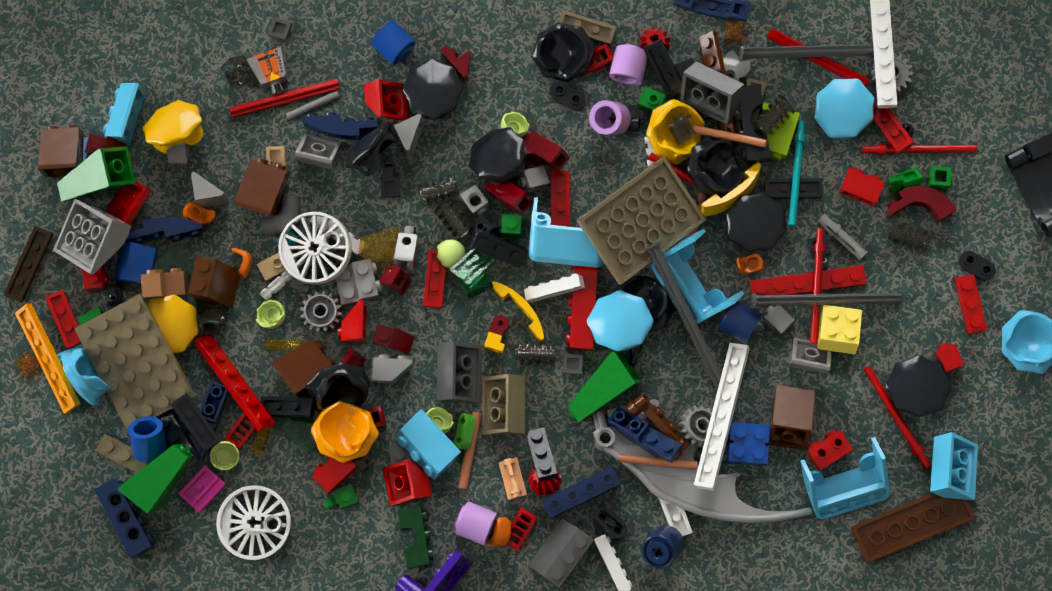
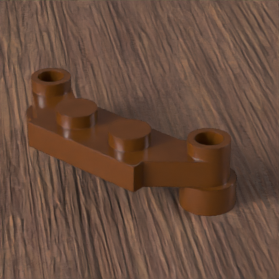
M641 394L637 399L631 400L626 405L628 410L636 417L644 412L665 436L680 443L683 449L675 460L683 455L682 452L690 444L684 437L680 436L677 425L664 416L665 413L659 406L656 407L654 404L649 403L650 400L646 395Z

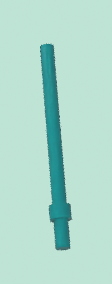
M798 121L797 134L794 135V143L796 145L788 221L789 227H796L803 145L806 141V135L804 134L805 121Z

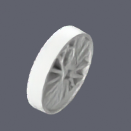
M307 212L295 217L285 226L279 239L278 249L280 260L292 277L306 284L319 285L336 279L346 269L351 258L352 243L347 229L338 219L326 213ZM313 217L312 234L305 218ZM317 217H325L317 235ZM329 219L334 221L335 224L324 234ZM299 221H302L308 238L295 226ZM339 227L343 232L340 235L335 232ZM291 228H293L305 240V242L287 235ZM336 236V244L329 245L330 237ZM343 238H345L346 245H342ZM287 239L304 246H289ZM314 244H316L317 246H319V247L317 248V252H314V251L312 250V249L314 248V246H313ZM291 250H302V251L293 254ZM346 250L344 258L331 252ZM325 255L342 261L341 265L337 268ZM302 256L297 262L295 261L296 258ZM321 258L335 270L329 276ZM317 260L324 275V278L317 279ZM306 261L302 273H300L299 267ZM312 262V279H305Z
M246 486L237 489L223 501L217 515V532L222 544L232 554L247 560H259L275 554L285 544L291 529V516L285 501L276 492L263 486ZM248 491H255L253 509L247 493ZM260 491L267 492L258 510ZM243 493L249 512L236 499L238 495ZM271 496H275L278 500L264 511ZM234 502L245 515L233 510ZM282 504L285 511L273 515L269 514ZM233 515L241 518L242 520L232 519ZM286 515L287 523H283L279 517ZM255 518V520L261 522V525L256 524L253 528L250 525V521H253ZM272 519H276L278 526L276 529L271 530L269 522ZM232 523L242 524L240 526L231 528ZM283 527H286L284 536L278 533ZM243 529L233 539L230 540L232 532ZM266 533H270L282 540L276 546ZM246 534L238 550H234L231 545ZM260 534L273 548L271 551L265 552ZM251 536L249 556L243 555L241 553ZM255 536L262 555L254 556Z

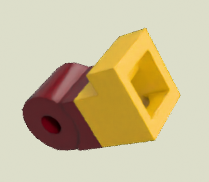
M498 315L494 317L484 345L485 349L500 354L504 353L505 344L501 342L504 333L509 329V321L505 316Z

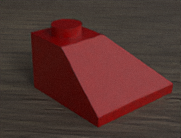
M378 79L364 85L365 103L378 117L400 121L410 118L409 104L402 91L404 84Z
M364 300L357 302L342 321L341 327H338V339H341L343 344H366L367 306Z
M410 459L382 468L390 506L422 500L432 496L429 477Z

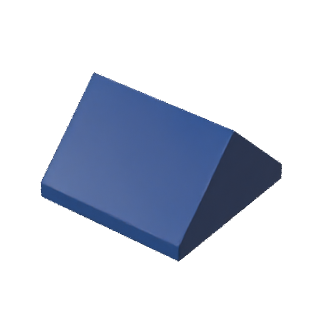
M134 242L124 243L119 250L114 281L141 285V274H147L146 270L154 269L157 249Z

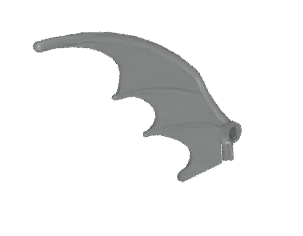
M650 400L649 403L654 404L656 407L659 406L658 400ZM622 406V407H621L622 409H624V410L630 412V411L628 410L627 406ZM617 408L607 410L608 418ZM603 412L592 414L596 431L593 432L594 444L598 450L606 451L617 460H619L620 454L654 457L631 442L612 426L611 428L607 427ZM644 412L637 416L647 422V415ZM605 436L609 438L610 442L602 443L600 437ZM695 444L689 446L677 460L695 461L693 456L698 448H695ZM621 462L640 479L652 494L681 509L701 516L731 522L763 523L789 520L812 514V509L809 507L794 511H766L745 504L737 497L735 491L736 478L740 477L739 472L718 474L715 490L712 491L695 488L694 482L699 465H697V469Z

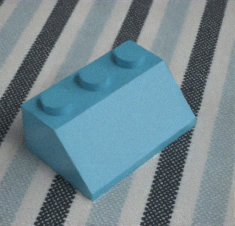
M121 83L120 88L116 89L114 96L116 99L115 104L110 108V120L108 124H105L103 131L105 138L110 136L130 146L146 95L138 83Z
M422 409L399 430L395 437L398 444L409 452L411 458L418 462L425 474L433 480L445 472L461 452Z
M952 432L935 436L930 492L943 498L975 500L978 444Z

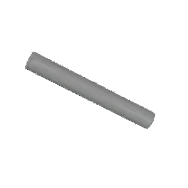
M336 90L286 113L288 120L339 98L338 91Z

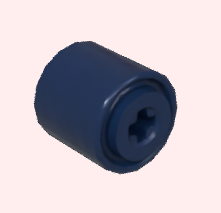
M737 301L724 312L719 321V330L746 345L763 314Z
M662 525L656 528L644 541L642 555L650 566L657 569L666 568L683 551L684 538L676 528Z

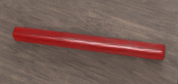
M774 28L767 35L768 39L782 46H806ZM804 57L844 79L857 78L861 80L866 88L870 82L863 75L828 57Z
M337 79L236 105L230 107V114L232 118L336 91L339 90V83Z

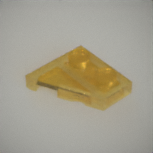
M398 226L361 237L358 256L394 263L396 243L401 227Z

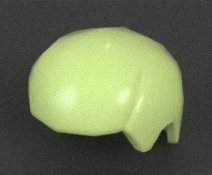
M510 112L503 116L501 128L511 127L521 138L528 132L530 124L520 113Z
M454 239L444 240L437 245V258L443 266L457 268L464 262L465 249L459 241Z
M265 301L257 309L256 321L261 327L274 329L282 325L285 320L284 306L278 301Z
M435 407L426 413L444 434L452 428L454 423L453 416L445 409Z
M220 441L212 447L210 462L215 468L221 471L230 470L238 463L239 450L235 444L229 441Z

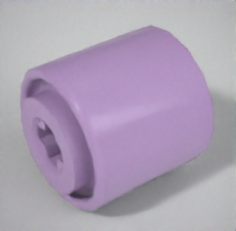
M618 45L615 48L609 77L620 83L641 85L648 60L645 51L635 45Z
M604 100L593 106L590 111L589 120L592 128L599 134L616 136L628 129L631 115L628 108L621 102ZM614 113L616 116L615 123L614 121L610 120V118L614 116Z
M468 501L462 507L456 520L455 534L485 546L494 526L497 512Z

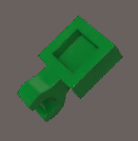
M916 167L899 172L897 177L887 179L890 185L894 184L888 188L891 193H896L902 186L906 189L923 184V177Z
M348 484L334 490L335 497L324 500L323 504L325 509L338 504L340 509H343L359 501L352 484Z

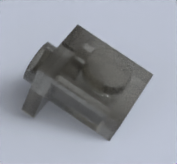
M681 113L673 117V122L668 124L678 145L696 136L688 121L691 118L690 114L683 116Z

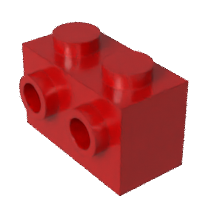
M849 168L838 193L874 207L885 182L881 181V178L878 176L863 174V171L858 168Z
M107 261L93 275L82 269L84 290L88 293L108 290L109 277L108 273H105L104 266L107 265Z
M833 429L824 435L825 440L820 443L816 440L808 446L809 450L806 453L818 471L823 470L853 450V447L841 430L835 432Z
M327 457L329 460L324 465L322 463L313 470L314 474L312 477L330 495L358 469L351 460L341 463L331 457Z

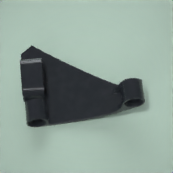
M1052 133L1005 154L1006 163L1028 207L1049 238L1052 237Z

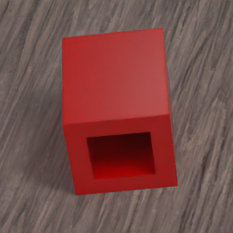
M945 343L937 347L938 350L934 355L937 362L943 366L945 373L961 368L964 365L955 344L949 345Z

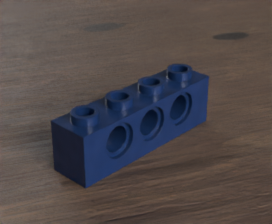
M611 466L543 499L542 503L551 520L619 487L621 483Z
M114 478L94 489L130 558L135 559L154 548L153 542L155 540L150 531L146 532L143 527L146 524L143 517L135 512L136 504L117 490L124 482L122 480L119 482L118 479ZM119 495L121 503L115 506L113 499ZM129 512L130 520L124 523L122 516L124 513ZM138 529L140 535L136 540H133L131 533L133 530Z

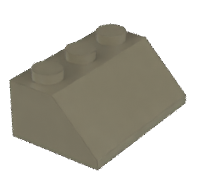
M503 374L482 377L481 435L525 434V376Z

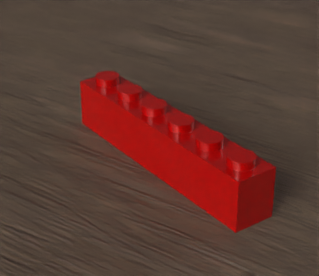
M571 265L574 274L583 276L585 288L573 291V296H569V307H572V315L568 314L567 326H571V334L567 333L566 345H570V350L593 352L594 336L587 324V318L596 304L598 267Z

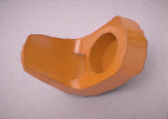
M187 203L183 208V217L202 225L213 221L216 214L215 211L204 209L194 203Z
M232 248L233 252L243 257L238 275L242 278H247L252 268L253 257L246 250Z
M758 253L737 258L736 260L739 272L744 275L761 271L765 265L763 257Z
M506 517L496 519L494 521L493 536L486 544L491 547L505 546L511 536V521Z

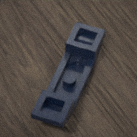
M674 0L673 5L714 18L747 21L751 2L742 0Z

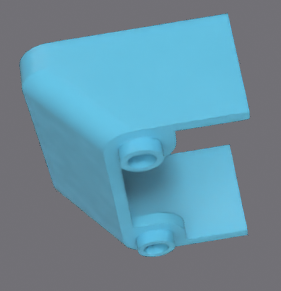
M534 198L528 253L531 260L586 267H601L604 265L603 260L581 228L550 225V216L546 213L537 212L538 198Z
M705 229L689 236L663 253L697 324L735 304L744 295L743 291L727 299L723 292L718 289L706 292L687 260L695 254L693 242L706 232ZM653 261L651 265L652 270L674 304Z
M875 437L871 438L873 452L861 457L859 461L860 467L824 478L820 471H809L805 460H800L804 483L817 518L827 519L882 502L890 496L886 458Z

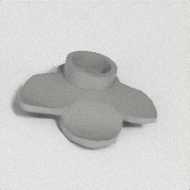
M733 50L725 55L723 62L726 76L731 75L733 79L738 81L739 78L745 77L748 74L751 65L749 60L740 62Z

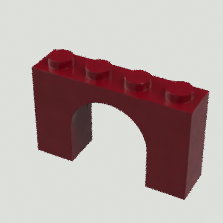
M533 130L524 139L527 151V162L524 169L529 165L541 163L559 172L570 159L563 148ZM517 177L500 185L488 182L484 187L495 200L521 216L534 202L524 190L516 186Z

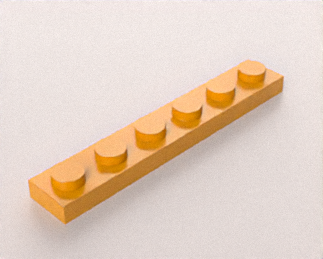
M32 303L25 304L15 315L63 413H70L81 403L64 373L61 362Z

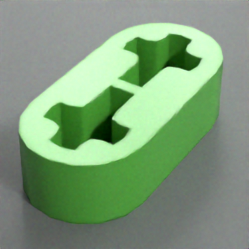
M462 413L459 417L454 445L460 450L466 451L471 445L475 426L474 415Z

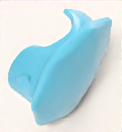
M857 78L833 79L816 96L814 118L830 138L856 137L873 120L874 96L867 90L861 80Z
M618 290L597 300L591 314L587 318V324L597 344L618 352L630 350L637 345H641L653 325V318L643 298Z
M1021 310L1002 327V353L1017 370L1043 374L1052 365V319L1047 315Z
M77 348L73 352L62 353L63 370L73 388L89 404L93 406L99 405L100 396L111 390V388L100 379L86 350Z

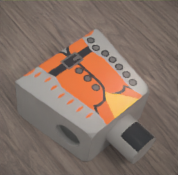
M281 47L247 59L263 89L271 87L273 95L284 92L281 83L288 81Z
M405 226L404 233L400 232L398 234L394 254V265L409 274H414L419 245L418 235L415 234L416 228L414 226Z

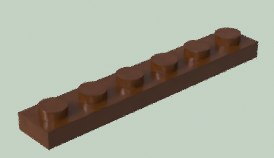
M711 31L699 36L698 40L703 64L726 75L717 32ZM735 114L728 125L716 120L718 130L739 134Z

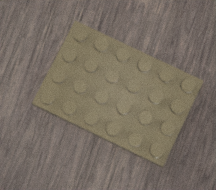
M664 156L576 221L617 283L621 285L653 261L649 251L645 250L647 246L659 241L660 244L658 245L662 253H664L706 221V218Z
M142 293L75 328L100 379L111 388L107 393L127 431L129 425L136 419L149 416L157 417L172 409L170 404L185 393L190 398L195 397L145 297H142Z

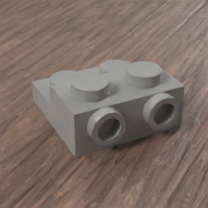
M370 258L351 262L352 264L347 265L342 274L336 278L342 306L357 303L359 300L366 301L379 298L378 292L382 291L380 281H376L374 275L378 273L376 263H372Z

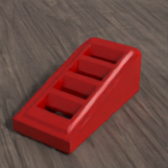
M607 43L595 48L592 58L594 65H590L588 72L580 75V77L612 65L614 54ZM606 52L608 58L605 59L602 53ZM596 55L599 56L601 62H597Z
M244 412L224 438V440L235 444L239 451L256 431V428ZM243 421L251 427L250 430L242 424ZM240 428L246 435H242L237 429ZM235 434L242 441L238 442L232 435Z
M521 507L511 524V536L519 542L516 544L509 540L506 545L519 551L538 517ZM523 515L526 518L530 519V524L521 519L520 517ZM517 522L526 526L527 529L524 530L517 526ZM516 529L517 531L522 533L523 536H518L517 534L513 533L512 530Z

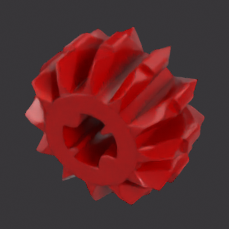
M651 26L650 31L645 29L644 35H640L641 42L639 47L643 48L645 45L652 43L654 39H662L668 50L670 49L668 43L671 42V38L666 37L668 35L667 31L661 33V27H658L656 31L654 26Z
M556 468L558 478L539 482L536 470H531L528 482L533 493L536 492L538 496L544 494L547 497L549 493L554 495V490H560L562 478L559 470Z

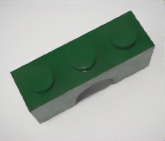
M421 506L398 509L400 529H412L417 533L415 545L403 548L406 568L431 565L430 560L434 559L432 548L428 549L427 541H430L429 529H425L424 522L427 521L426 510H422Z

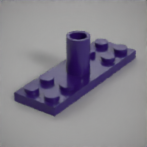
M456 550L448 556L446 564L435 572L433 580L426 588L422 587L409 575H404L397 582L395 590L452 591L473 564Z

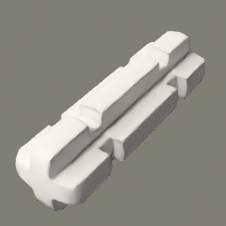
M287 270L281 273L282 276H278L273 280L267 289L264 288L260 292V295L265 300L270 299L273 293H277L286 285L285 282H289L293 278Z

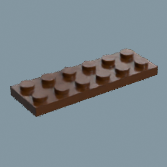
M931 493L853 525L851 530L865 562L868 563L975 519L967 500L943 498Z

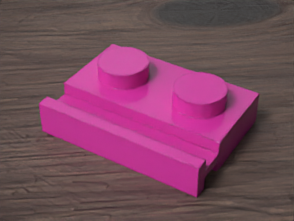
M205 465L178 494L200 513L227 484Z

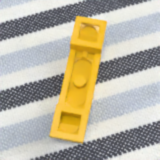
M758 162L744 172L743 183L723 198L715 194L701 204L702 214L704 216H711L730 209L741 195H748L758 181L761 164Z
M491 282V288L503 301L509 296L533 322L528 328L542 343L544 341L542 326L528 302L511 288L498 282Z

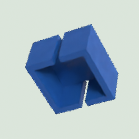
M731 422L728 442H733V444L730 443L728 445L727 463L766 466L768 464L769 447L765 445L769 443L770 425Z

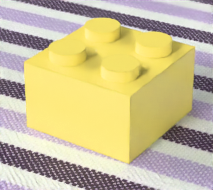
M823 305L819 321L817 349L856 354L860 340L862 310Z

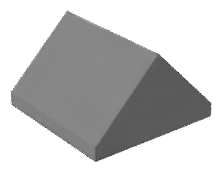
M419 114L394 125L396 135L409 159H412L424 126L422 115Z
M305 133L295 152V157L298 162L335 170L341 142Z
M194 171L191 173L194 198L200 207L205 208L228 204L230 200L223 191Z
M794 337L788 367L827 374L831 366V351L817 349V344H810V340Z

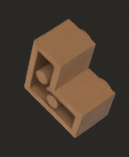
M170 268V272L163 273V269L146 270L147 274H141L143 298L189 294L188 271H182V268Z

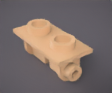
M517 457L498 462L508 500L527 495Z

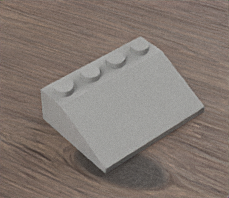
M75 198L53 251L93 275L124 244L129 236L131 226L94 204Z

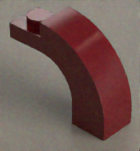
M913 186L900 191L897 194V198L900 201L895 199L887 205L889 208H887L885 213L890 218L903 209L916 205L926 208L937 223L954 214L957 209L942 192L931 187Z

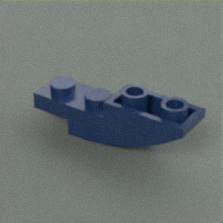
M328 112L322 116L311 113L307 114L306 117H302V122L306 127L320 134L338 139L360 140L361 132H371L379 127L378 119L374 120L373 117H366L359 121L348 118L341 122L340 115H336L334 112Z
M152 218L142 220L143 228L130 231L126 239L128 242L142 244L146 239L157 240L161 239L162 235H165L168 241L179 242L186 236H200L201 232H205V227L201 223L183 218Z
M211 380L199 411L216 433L229 391L223 384ZM191 434L190 439L199 453L195 459L203 461L207 451L204 452Z
M619 406L607 420L619 433L656 458L660 456L672 463L683 449L680 443L651 428L648 422L634 416Z

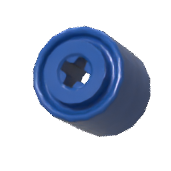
M392 20L378 31L372 39L371 45L392 65H396L409 56L414 49L416 41Z
M151 416L142 417L129 425L128 435L133 455L138 461L152 462L168 449L163 423L160 419Z

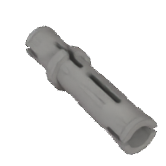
M825 213L816 222L830 233V237L833 236L858 260H861L868 252L842 230L840 224L837 225Z

